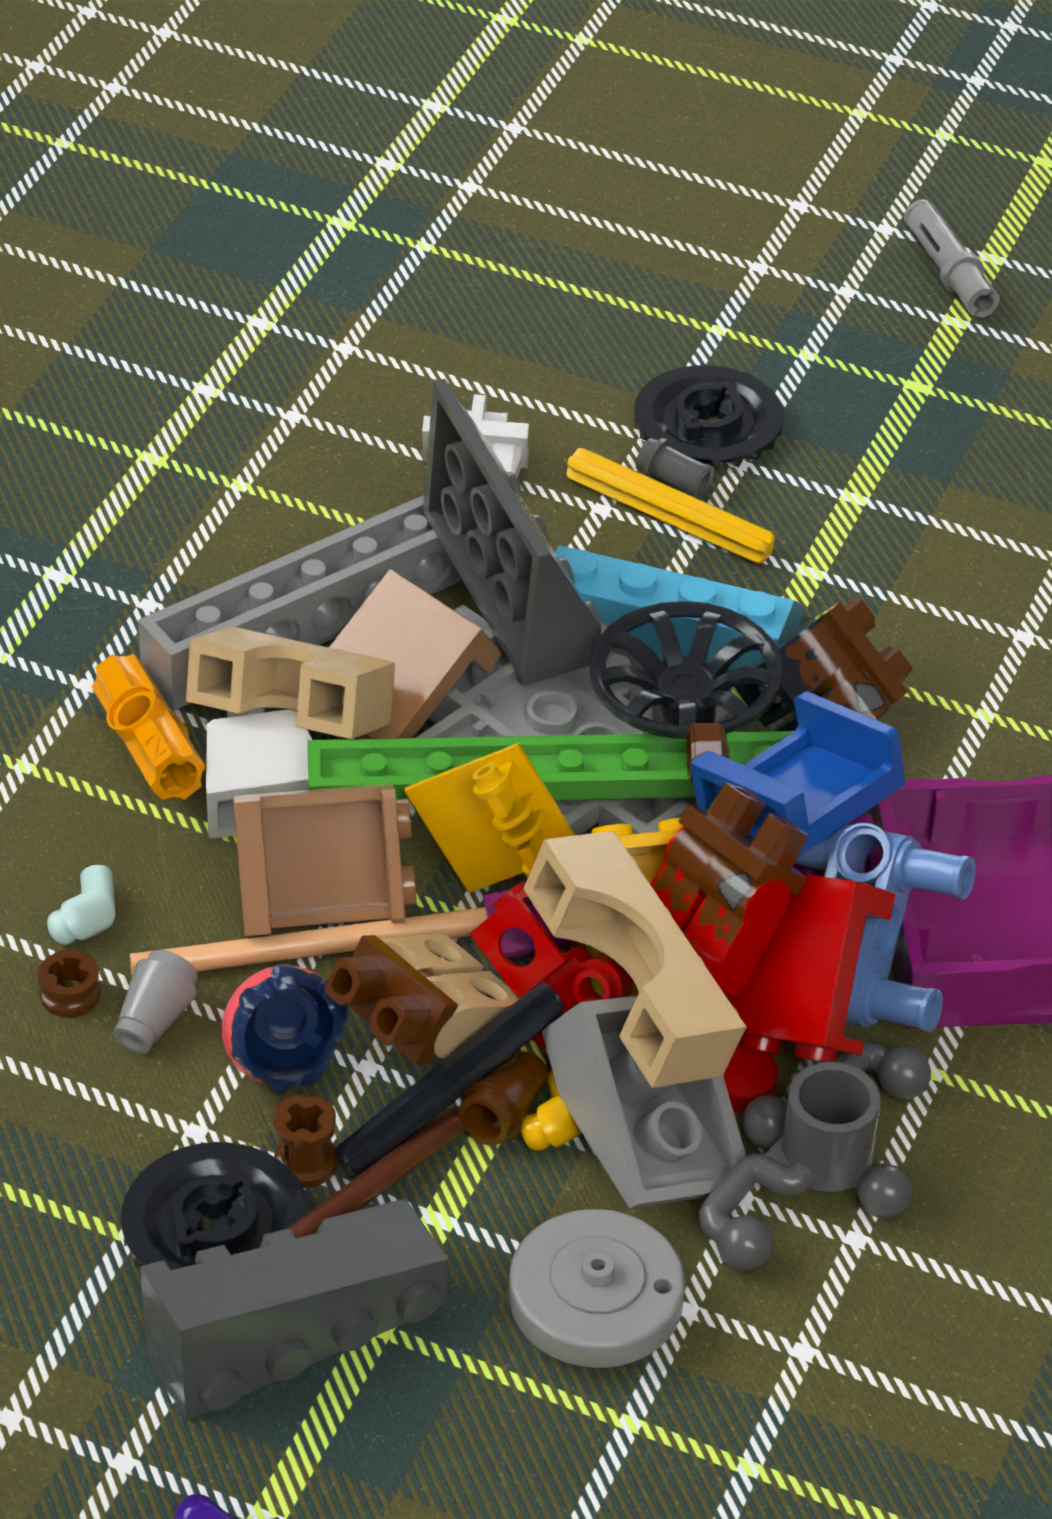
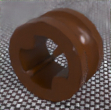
M74 950L56 952L47 957L39 966L38 971L39 995L42 1006L51 1014L67 1018L82 1016L93 1010L98 1004L101 994L98 982L99 969L96 961L90 955ZM73 980V987H66V981Z

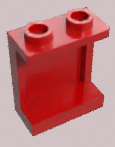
M803 874L808 878L798 896L790 893V903L786 913L739 997L724 993L746 1026L739 1046L780 1055L782 1042L796 1044L794 1057L818 1062H835L837 1052L862 1056L864 1042L846 1038L844 1029L866 917L891 920L896 893L857 881Z

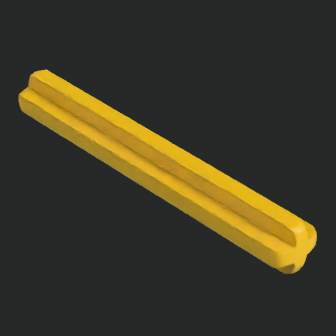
M578 448L573 456H570L568 459L566 475L571 481L755 564H763L774 549L775 536L771 531L588 449Z

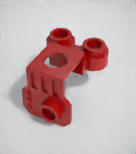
M525 881L518 883L492 904L496 912L470 933V936L518 999L537 984L545 982L555 990L565 1005L561 1016L580 1002L629 997L632 993L634 981L620 964L605 953H599L591 957L582 944L565 954L562 953L528 908L532 902L524 890ZM520 928L526 931L533 939L535 956L529 965L519 966L513 964L504 955L501 941L507 929ZM590 977H594L601 982L604 990L603 997L592 987ZM541 1031L532 1040L537 1045L546 1049Z

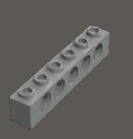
M424 495L139 619L140 661L149 672L168 705L173 710H177L191 703L186 701L190 639L232 626L321 645L340 634L389 569L429 595L462 581L457 569L423 513Z

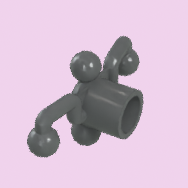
M864 1042L862 1056L844 1053L835 1062H822L810 1065L796 1074L789 1086L787 1102L781 1097L763 1095L758 1096L747 1104L741 1116V1125L745 1138L756 1147L768 1149V1152L765 1155L751 1154L739 1160L708 1196L699 1210V1224L702 1231L717 1243L721 1260L731 1269L740 1272L756 1271L767 1264L774 1250V1241L770 1228L762 1220L745 1215L732 1219L729 1217L756 1183H760L775 1193L787 1196L801 1194L809 1188L817 1192L828 1193L853 1188L857 1190L861 1207L871 1216L881 1219L896 1218L907 1210L913 1199V1187L909 1175L899 1166L888 1163L872 1166L880 1112V1092L873 1079L864 1072L867 1069L876 1072L881 1088L891 1097L902 1100L913 1099L925 1092L931 1080L928 1058L917 1048L908 1046L889 1049L879 1043Z

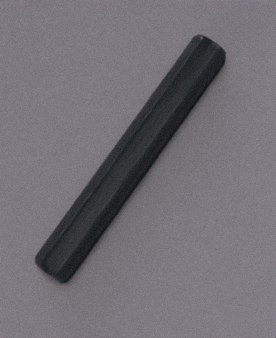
M547 983L537 984L340 1143L335 1151V1156L340 1165L349 1175L356 1178L427 1125L464 1095V1092L475 1082L491 1073L560 1017L565 1008L560 996Z

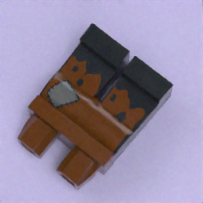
M856 599L844 606L841 602L837 603L807 621L792 635L777 645L783 666V678L778 694L782 700L780 703H773L758 719L764 728L795 711L794 699L805 691L875 720H878L892 704L896 703L907 693L902 683L912 671V666L899 649L889 646L878 652L866 637V634L875 627V616L863 600ZM763 657L751 667L766 670V663ZM747 683L734 687L748 706L753 704L761 694L759 686L756 684ZM796 711L773 731H795L798 727Z

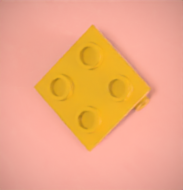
M520 743L513 744L427 778L404 789L468 893L522 873L528 878L544 839L575 836V833Z

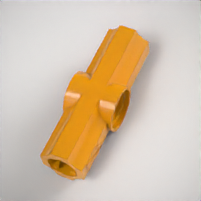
M112 654L95 667L97 672L96 680L91 687L107 712L106 719L108 725L125 743L151 789L162 800L168 798H181L185 800L202 787L201 775L206 766L188 738L187 726L169 707L149 672L134 654L129 656H116Z

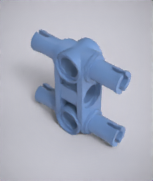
M870 823L847 824L798 857L794 863L825 870L824 877L857 881L896 893L891 920L866 917L845 1026L858 1025L868 1027L869 1025H875L879 1020L932 1032L936 1028L942 1012L943 997L941 991L935 988L927 989L888 980L910 891L915 888L957 897V899L965 900L971 893L976 876L975 860L970 856H956L921 849L918 841H915L912 836L887 832ZM882 846L883 857L880 864L873 871L865 873V860L868 854L873 849Z

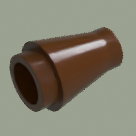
M519 1052L511 1061L482 1077L464 1092V1095L461 1097L458 1116L464 1130L473 1139L482 1144L497 1145L501 1142L510 1141L519 1134L524 1119L529 1114L540 1089L548 1081L549 1072L542 1059L530 1052Z

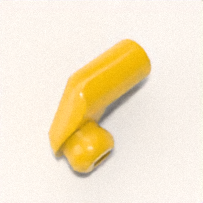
M553 1071L549 1073L548 1077L551 1099L539 1105L537 1113L527 1115L520 1130L525 1143L534 1151H543L550 1145L560 1147L582 1133L559 1096Z

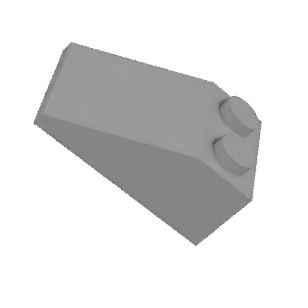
M637 996L580 1002L542 1030L559 1096L629 1209L706 1198L713 1192L731 1168L746 1156L723 1076L656 1088L650 1086L619 1038Z

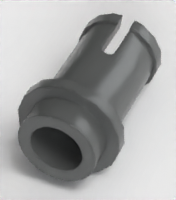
M654 438L648 439L640 449L636 459V469L642 471V474L658 479L697 499H700L706 493L714 475L713 466L703 464L672 448V442L667 438L659 440Z

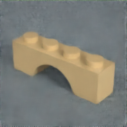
M608 831L544 839L524 890L554 937L584 943L602 951L620 964L635 982L639 994L619 1038L650 1086L656 1088L723 1076L746 1026L615 832Z

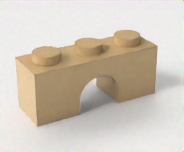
M229 626L190 639L186 701L239 714L257 708L296 710V727L353 740L390 724L395 662Z

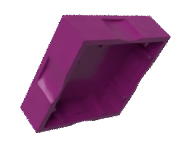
M1039 775L1012 781H984L968 778L905 780V786L870 809L874 825L887 832L912 836L915 841H918L921 849L956 856H970L975 860L976 876L972 891L965 900L957 899V897L915 888L910 891L892 960L895 981L927 989L935 988L941 991L943 1006L936 1027L1052 1023V775ZM880 846L881 855L883 857V848L882 846ZM904 1025V1026H905V1029H906V1028H916V1027Z

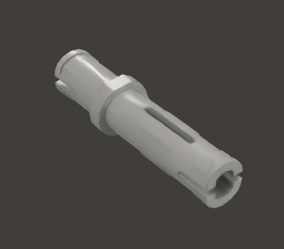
M924 199L913 202L907 208L904 220L921 242L927 254L930 255L940 269V279L945 288L951 293L958 295L970 314L974 313L976 317H986L992 314L1000 303V296L985 277L984 266L979 257L965 249L955 232L949 227L932 202L929 203Z

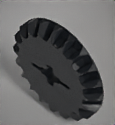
M716 365L685 366L656 376L641 389L635 402L634 424L639 426L640 439L647 441L650 438L656 440L667 438L672 442V448L701 463H710L715 470L724 462L740 467L744 458L759 460L763 450L774 448L776 437L781 436L784 418L780 399L767 384L743 371ZM719 412L718 419L710 418L714 417Z
M230 1142L200 1143L177 1149L160 1157L138 1175L130 1186L122 1205L121 1225L124 1246H127L131 1252L135 1267L164 1260L172 1271L195 1265L197 1252L225 1245L230 1255L257 1249L262 1244L264 1234L289 1228L308 1214L309 1209L305 1191L298 1178L277 1158L257 1148ZM223 1214L228 1215V1228L225 1229L222 1226L214 1225L208 1231L203 1230V1217L206 1216L209 1219L217 1220Z

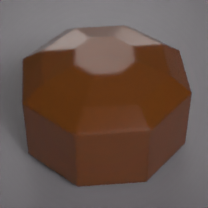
M696 723L687 727L686 766L688 782H691V785H694L690 767L691 761L708 750L729 759V743L726 732L720 723Z

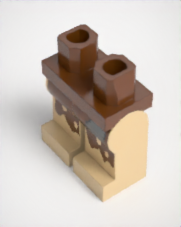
M444 932L385 937L379 939L376 935L361 936L352 957L338 959L325 984V993L340 1006H349L371 1025L372 1034L386 1046L394 1045L415 1064L430 1063L434 1054L439 1058L446 1059L519 1000L507 984L491 971H482L484 965ZM489 994L490 996H492V997L495 998V999H492V998H490V997H487L486 995Z

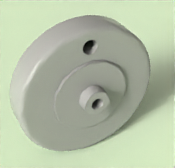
M583 1209L566 1212L550 1218L534 1228L522 1240L511 1262L509 1303L517 1326L524 1336L538 1349L549 1356L569 1364L592 1368H606L640 1360L656 1351L670 1338L680 1321L683 1311L685 1272L676 1249L655 1227L623 1212L606 1209Z

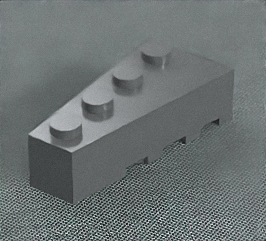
M406 1198L324 1219L315 1234L300 1237L292 1233L289 1228L264 1234L259 1248L230 1255L225 1245L198 1251L195 1265L172 1271L164 1260L140 1266L147 1358L186 1421L208 1411L226 1409L236 1403L242 1396L275 1381H286L295 1378L307 1367L342 1351L357 1350L366 1345L373 1337L406 1322L424 1320L438 1308L448 1303V1258Z

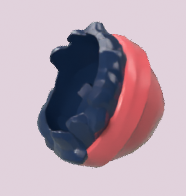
M285 964L266 968L245 980L234 992L226 1006L222 1020V1039L226 1053L241 1073L255 1082L268 1084L275 1094L283 1095L291 1086L303 1085L309 1087L326 1071L331 1062L336 1044L341 1041L344 1035V1027L349 1018V1006H340L325 993L327 980L315 972Z

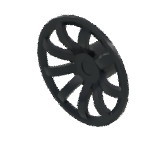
M662 602L645 606L623 615L609 625L599 636L591 652L590 659L592 687L602 705L616 718L633 728L653 735L674 739H687V727H690L691 724L714 723L716 719V706L725 709L732 717L717 722L720 723L726 734L744 728L759 719L772 706L780 692L783 678L781 654L774 640L762 627L748 617L731 609L702 602ZM670 618H701L692 641L689 656H682L679 641ZM651 622L657 631L664 661H661L655 652L643 641L627 633ZM719 623L743 634V636L733 639L717 652L710 662L706 661L714 631ZM617 648L633 656L643 669L629 665H617L606 668V660L611 649ZM752 650H759L766 663V670L745 666L727 672L733 662L744 653ZM618 682H628L640 686L644 691L640 692L625 706L614 695L609 685ZM748 683L759 685L764 689L758 699L747 708L740 698L732 692H728L732 687ZM651 707L653 720L643 717V714Z

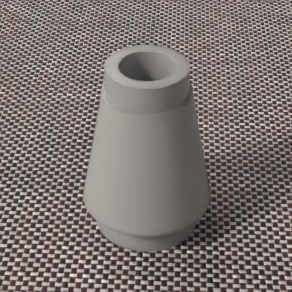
M154 950L147 959L137 962L117 1020V1025L112 1033L116 1042L123 1048L137 1054H147L152 1045L158 1041L197 996L195 984L198 980V973L187 960L166 950Z

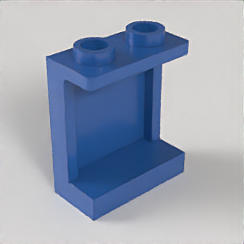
M807 691L794 699L798 722L797 729L744 765L710 750L690 762L697 807L699 809L708 811L725 782L743 788L765 803V807L750 830L749 835L753 838L755 837L768 813L780 816L795 824L809 835L798 857L906 785L901 743L898 731L894 727Z

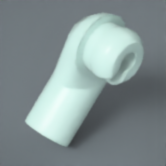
M104 865L86 867L80 874L81 894L66 900L61 904L60 910H55L49 915L47 920L48 931L59 944L69 945L76 939H89L104 932L113 924L116 916L113 873L108 867Z

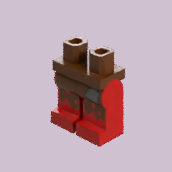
M725 782L708 811L688 804L678 821L683 827L670 839L665 850L664 863L650 885L664 906L669 910L672 918L697 955L703 960L706 968L722 992L739 997L786 913L790 903V893L798 896L808 879L796 870L793 865L809 835L786 819L768 813L753 838L749 835V832L765 807V803L751 792Z

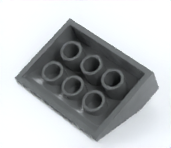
M446 379L433 381L423 513L523 685L590 666L591 652L595 646L596 637L601 635V621L596 607L591 601H584L575 586L573 572L568 561L564 557L558 558L549 543L547 529L542 518L538 514L532 515L524 502L521 486L513 472H506L495 452Z

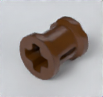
M299 1094L284 1099L275 1109L274 1133L281 1143L277 1146L274 1157L294 1173L303 1188H310L326 1183L334 1175L337 1168L336 1148L330 1141L335 1133L336 1112L330 1102L320 1096Z

